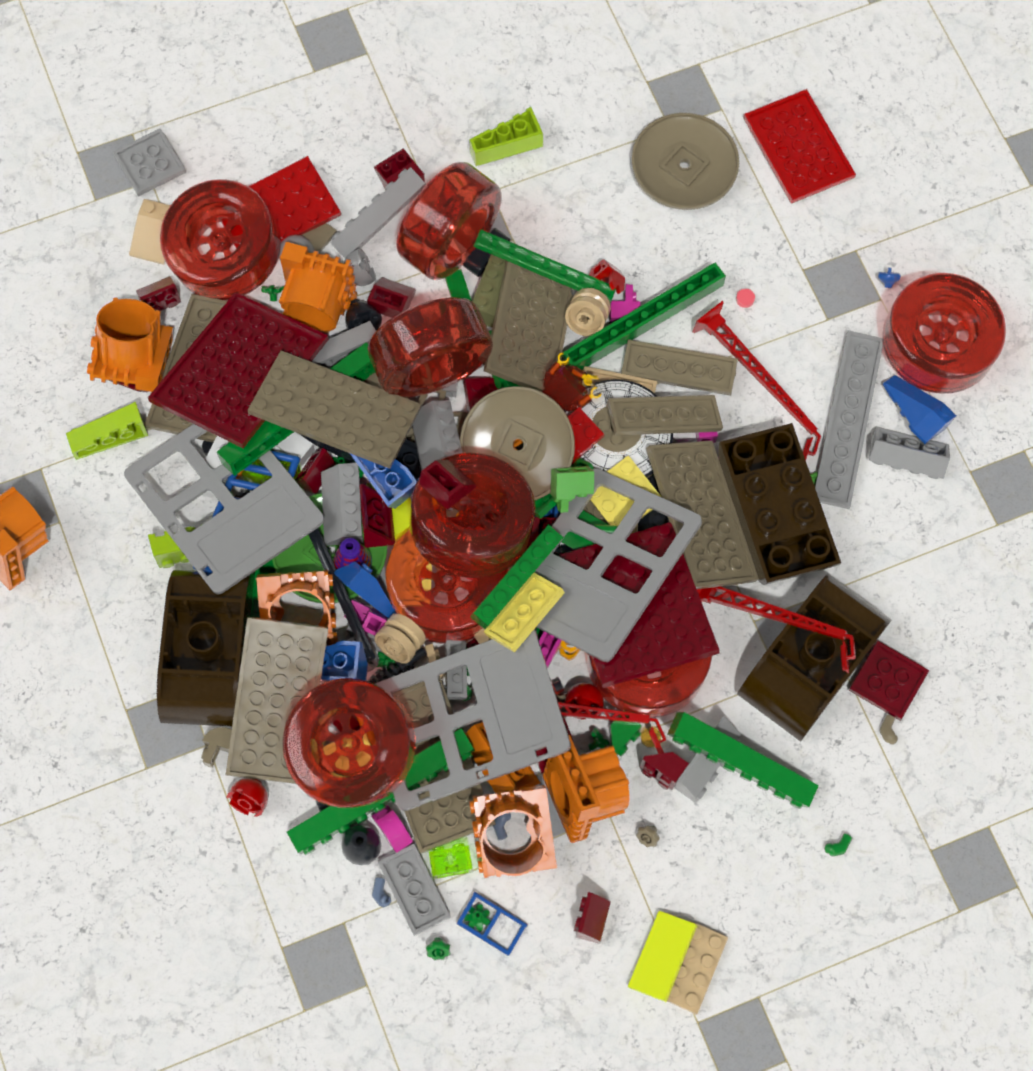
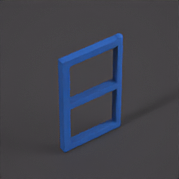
M476 892L473 893L471 900L456 923L507 956L510 955L524 929L528 926L522 920ZM476 898L497 910L483 935L462 923ZM500 913L521 925L508 950L487 938Z

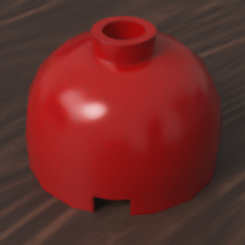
M587 682L572 686L564 699V703L602 709L604 707L601 691L596 686ZM569 708V709L572 711V713H575L577 710H579V709ZM583 710V711H581V712L579 713V714H586V715H587V713L585 712V710ZM590 711L592 715L597 713L596 711Z
M244 778L233 784L226 798H230L229 804L242 814L249 815V812L255 813L254 817L262 815L267 806L268 792L260 780Z

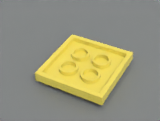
M629 455L607 471V473L661 497ZM600 486L590 499L607 523L618 526L634 503L633 500L603 486ZM647 509L646 512L644 513V515H643L641 518H643L645 515H647V514H648L649 512H651L653 509Z

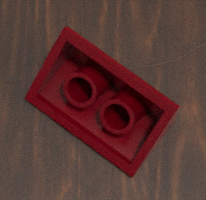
M364 484L359 485L365 548L394 545L395 534L392 508L386 505L377 491Z

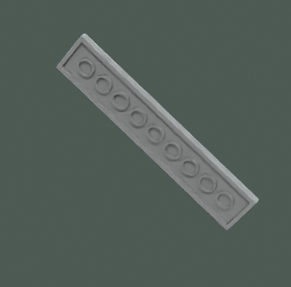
M849 330L847 332L815 483L820 503L850 509L884 338Z

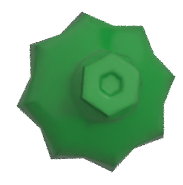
M440 937L435 938L430 944L426 945L427 957L432 958L434 961L444 960L445 957L451 954L449 950L450 944L444 942Z

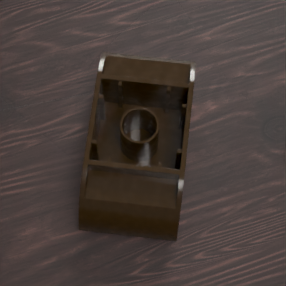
M793 423L720 441L719 462L759 578L758 581L762 585H767L839 566L841 560Z
M172 571L166 591L157 671V710L161 723L232 726L247 617H251L254 586L253 573L224 593L215 594L197 571Z
M829 574L819 582L796 613L843 629L853 636L856 658L848 660L849 673L846 670H842L840 646L845 641L848 656L851 655L850 639L845 638V640H841L787 624L737 692L738 696L800 742L892 621L888 616Z

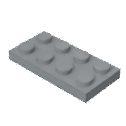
M415 844L378 862L414 936L451 918Z

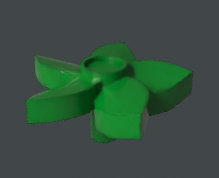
M378 652L380 660L376 667L383 666V668L385 667L389 671V664L396 666L394 660Z

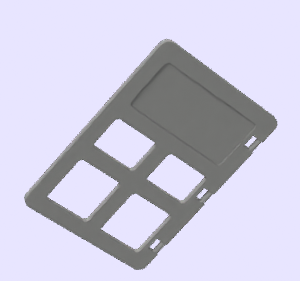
M193 424L126 468L124 476L215 594H222L324 523V517L270 450L261 456L259 460L272 474V477L241 499H235L223 484V481L231 476L232 473L223 465L216 469H211L191 444L192 441L207 432V430ZM180 452L200 476V479L170 500L163 501L146 480L144 473L174 453ZM142 483L148 488L144 492L138 487ZM211 491L223 505L224 510L192 532H187L174 514L205 492ZM176 524L180 531L174 534L170 527ZM207 566L213 572L209 576L203 571Z
M593 469L594 493L600 486H603L633 500L634 503L614 533L609 534L578 519V516L594 494H587V497H577L575 495V499L569 501L568 512L561 513L552 528L563 537L568 532H573L602 546L603 549L587 570L554 555L553 553L558 545L553 549L534 573L559 586L565 593L536 627L601 661L608 662L613 659L702 525V519L699 514L603 470ZM647 509H653L684 524L662 557H657L626 542ZM616 555H621L652 570L651 575L638 593L634 594L602 578V575Z
M535 630L531 632L515 653L492 639L372 684L367 690L397 807L402 811L411 810L430 801L441 799L490 779L492 780L539 763V761L561 755L569 751L571 747ZM462 666H467L477 704L471 708L449 715L439 676ZM425 682L434 721L404 733L393 735L384 697L414 684ZM483 720L493 760L478 767L465 770L454 731L460 727ZM440 736L450 772L449 777L409 791L401 767L399 751ZM547 747L548 753L537 757L536 751ZM488 769L489 775L478 778L477 772ZM429 790L430 796L420 800L419 794Z

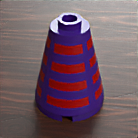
M347 538L342 541L333 559L336 569L355 561L361 566L364 563L371 568L372 556L364 545L353 538Z

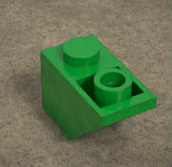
M614 721L611 724L610 741L617 756L622 757L629 749L627 745L631 740L635 742L642 733L639 731L642 725Z

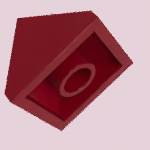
M322 448L311 455L295 481L302 489L316 494L322 486L321 472L335 466L336 463L327 450Z

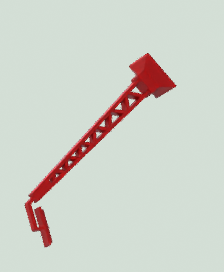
M722 300L696 321L692 332L696 333L705 329L710 336L713 334L811 435L814 434L817 437L813 452L809 451L813 437L806 440L803 449L805 460L807 455L815 456L821 439V435L817 432L818 428L726 325V320L720 315L724 304ZM722 328L727 334H720L717 330ZM727 340H733L732 346ZM736 345H737L742 351L735 350V349H736ZM742 356L748 357V362Z
M721 586L697 589L701 602L717 603L841 640H845V638L850 639L851 655L848 656L845 641L840 646L842 670H846L849 673L848 660L855 659L856 656L854 638L847 631ZM716 592L722 593V594H720V595L714 597L715 594H716ZM731 597L732 602L725 599ZM736 598L741 599L743 601L737 603Z
M558 702L559 708L564 707L568 712H561L562 716L644 724H649V721L655 722L663 740H658L653 727L648 732L657 753H664L660 743L666 741V737L658 719L649 718L650 715ZM569 708H574V709H579V710H577L575 713H572V711H571ZM585 710V712L587 713V715H586V714H579V713H580L581 711ZM590 711H596L597 713L592 715Z

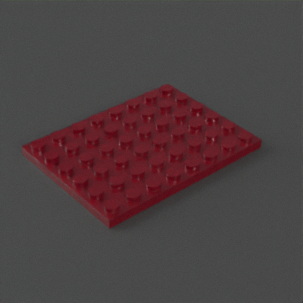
M235 292L148 396V400L150 403L244 448L265 422L263 419L248 414V408L280 351L312 362L328 342V335Z
M671 522L631 533L626 542L657 557H662L675 539L676 534ZM594 544L560 554L559 557L587 570L591 567L603 547ZM683 553L613 659L604 662L593 657L603 688L720 654V649ZM616 555L602 575V578L636 594L641 590L651 575L652 570L621 555Z

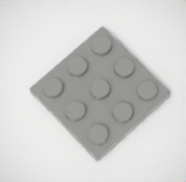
M160 128L112 152L137 196L186 173L183 164Z

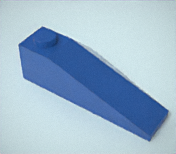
M896 375L883 383L892 401L901 408L900 413L902 417H906L909 421L910 430L924 444L944 431L957 416L943 402Z
M350 453L383 501L390 508L396 509L406 501L419 484L411 471L396 459L391 469Z
M355 561L334 572L347 587L387 618L392 614H397L377 579L371 574L373 570L363 563L361 566Z
M339 641L336 644L326 646L321 681L366 685L368 663L362 642Z

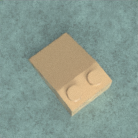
M144 199L137 216L129 256L164 265L182 219L179 208Z

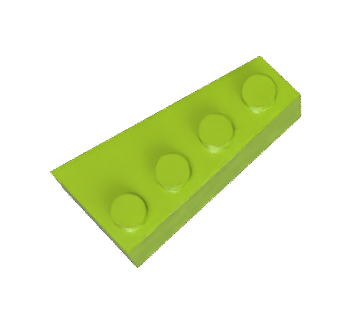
M532 107L527 108L526 112L520 115L518 113L512 116V119L505 123L497 124L496 128L488 129L469 139L470 154L475 166H479L543 147V132Z
M134 402L81 427L74 428L67 432L66 436L72 454L78 460L147 437L148 433L138 406Z
M190 526L185 527L184 529L187 532H192L196 528ZM164 531L163 536L155 537V533L148 535L152 553L159 568H170L179 562H189L167 531Z

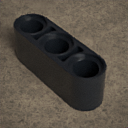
M497 228L490 232L495 236L509 242L511 241L508 236ZM475 248L464 261L463 267L479 277L484 273L491 254Z

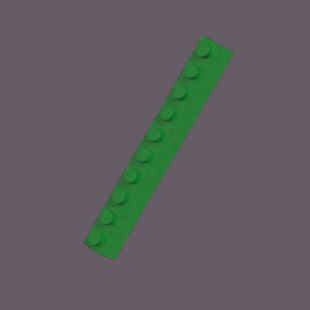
M716 262L564 351L561 361H566L569 357L568 364L564 366L570 375H575L573 373L574 369L578 371L583 370L584 366L592 365L627 344L628 340L639 337L724 286L726 275Z
M366 342L330 369L363 382L382 368L383 362L380 354ZM265 421L244 448L229 442L217 451V455L221 464L236 476L294 433V431Z
M461 728L454 732L461 759L464 762L473 756L472 753L475 750ZM441 740L401 764L409 791L420 788V783L426 780L430 782L438 777L437 773L443 770L445 772L449 771ZM388 772L287 831L286 833L299 854L304 853L308 855L315 850L316 845L320 843L324 845L333 840V835L338 832L340 834L345 833L350 829V825L355 822L358 824L368 819V814L372 812L376 814L386 808L385 804L390 801L395 803Z

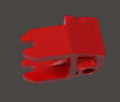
M601 260L591 269L589 276L608 283L612 291L616 288L617 294L624 291L625 276L607 260Z

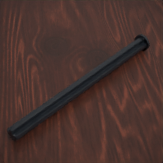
M317 528L308 535L324 570H328V574L333 576L332 588L356 641L362 642L367 662L372 661L376 658V654L343 582L334 574L337 569Z

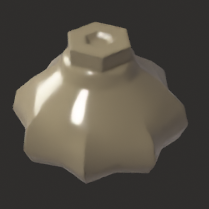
M640 826L636 833L639 843L647 848L650 846L656 847L660 839L655 826Z

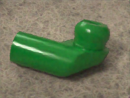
M844 833L839 843H827L824 850L833 857L843 855L853 838Z

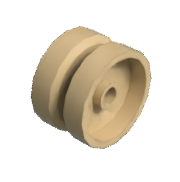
M583 288L577 291L571 299L565 314L566 323L575 333L582 336H591L603 329L610 314V301L599 290Z
M392 614L385 622V626L375 635V642L379 649L389 658L400 663L410 662L416 651L421 648L426 640L425 634L419 625L401 614Z

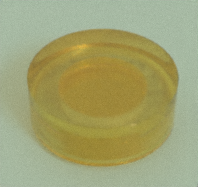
M649 727L642 732L641 742L647 748H654L655 746L648 732L651 728ZM653 728L658 740L660 741V732L656 728Z

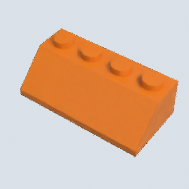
M481 722L472 726L465 733L475 750L472 753V757L478 766L493 760L484 723ZM530 766L487 781L495 793L521 790L523 787L540 784ZM488 769L482 771L484 776L489 775Z

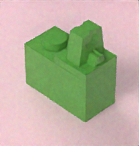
M589 466L551 469V496L554 497V502H557V510L560 513L568 512L569 501L575 499V495L577 497H587V494H594V470Z

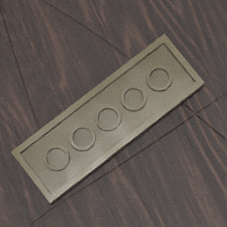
M628 340L621 374L655 380L657 383L731 396L738 359Z
M715 395L609 398L607 401L614 436L721 432L723 429Z

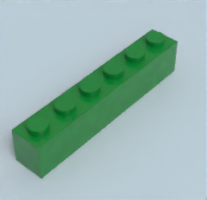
M548 525L473 612L470 618L483 629H486L564 537Z

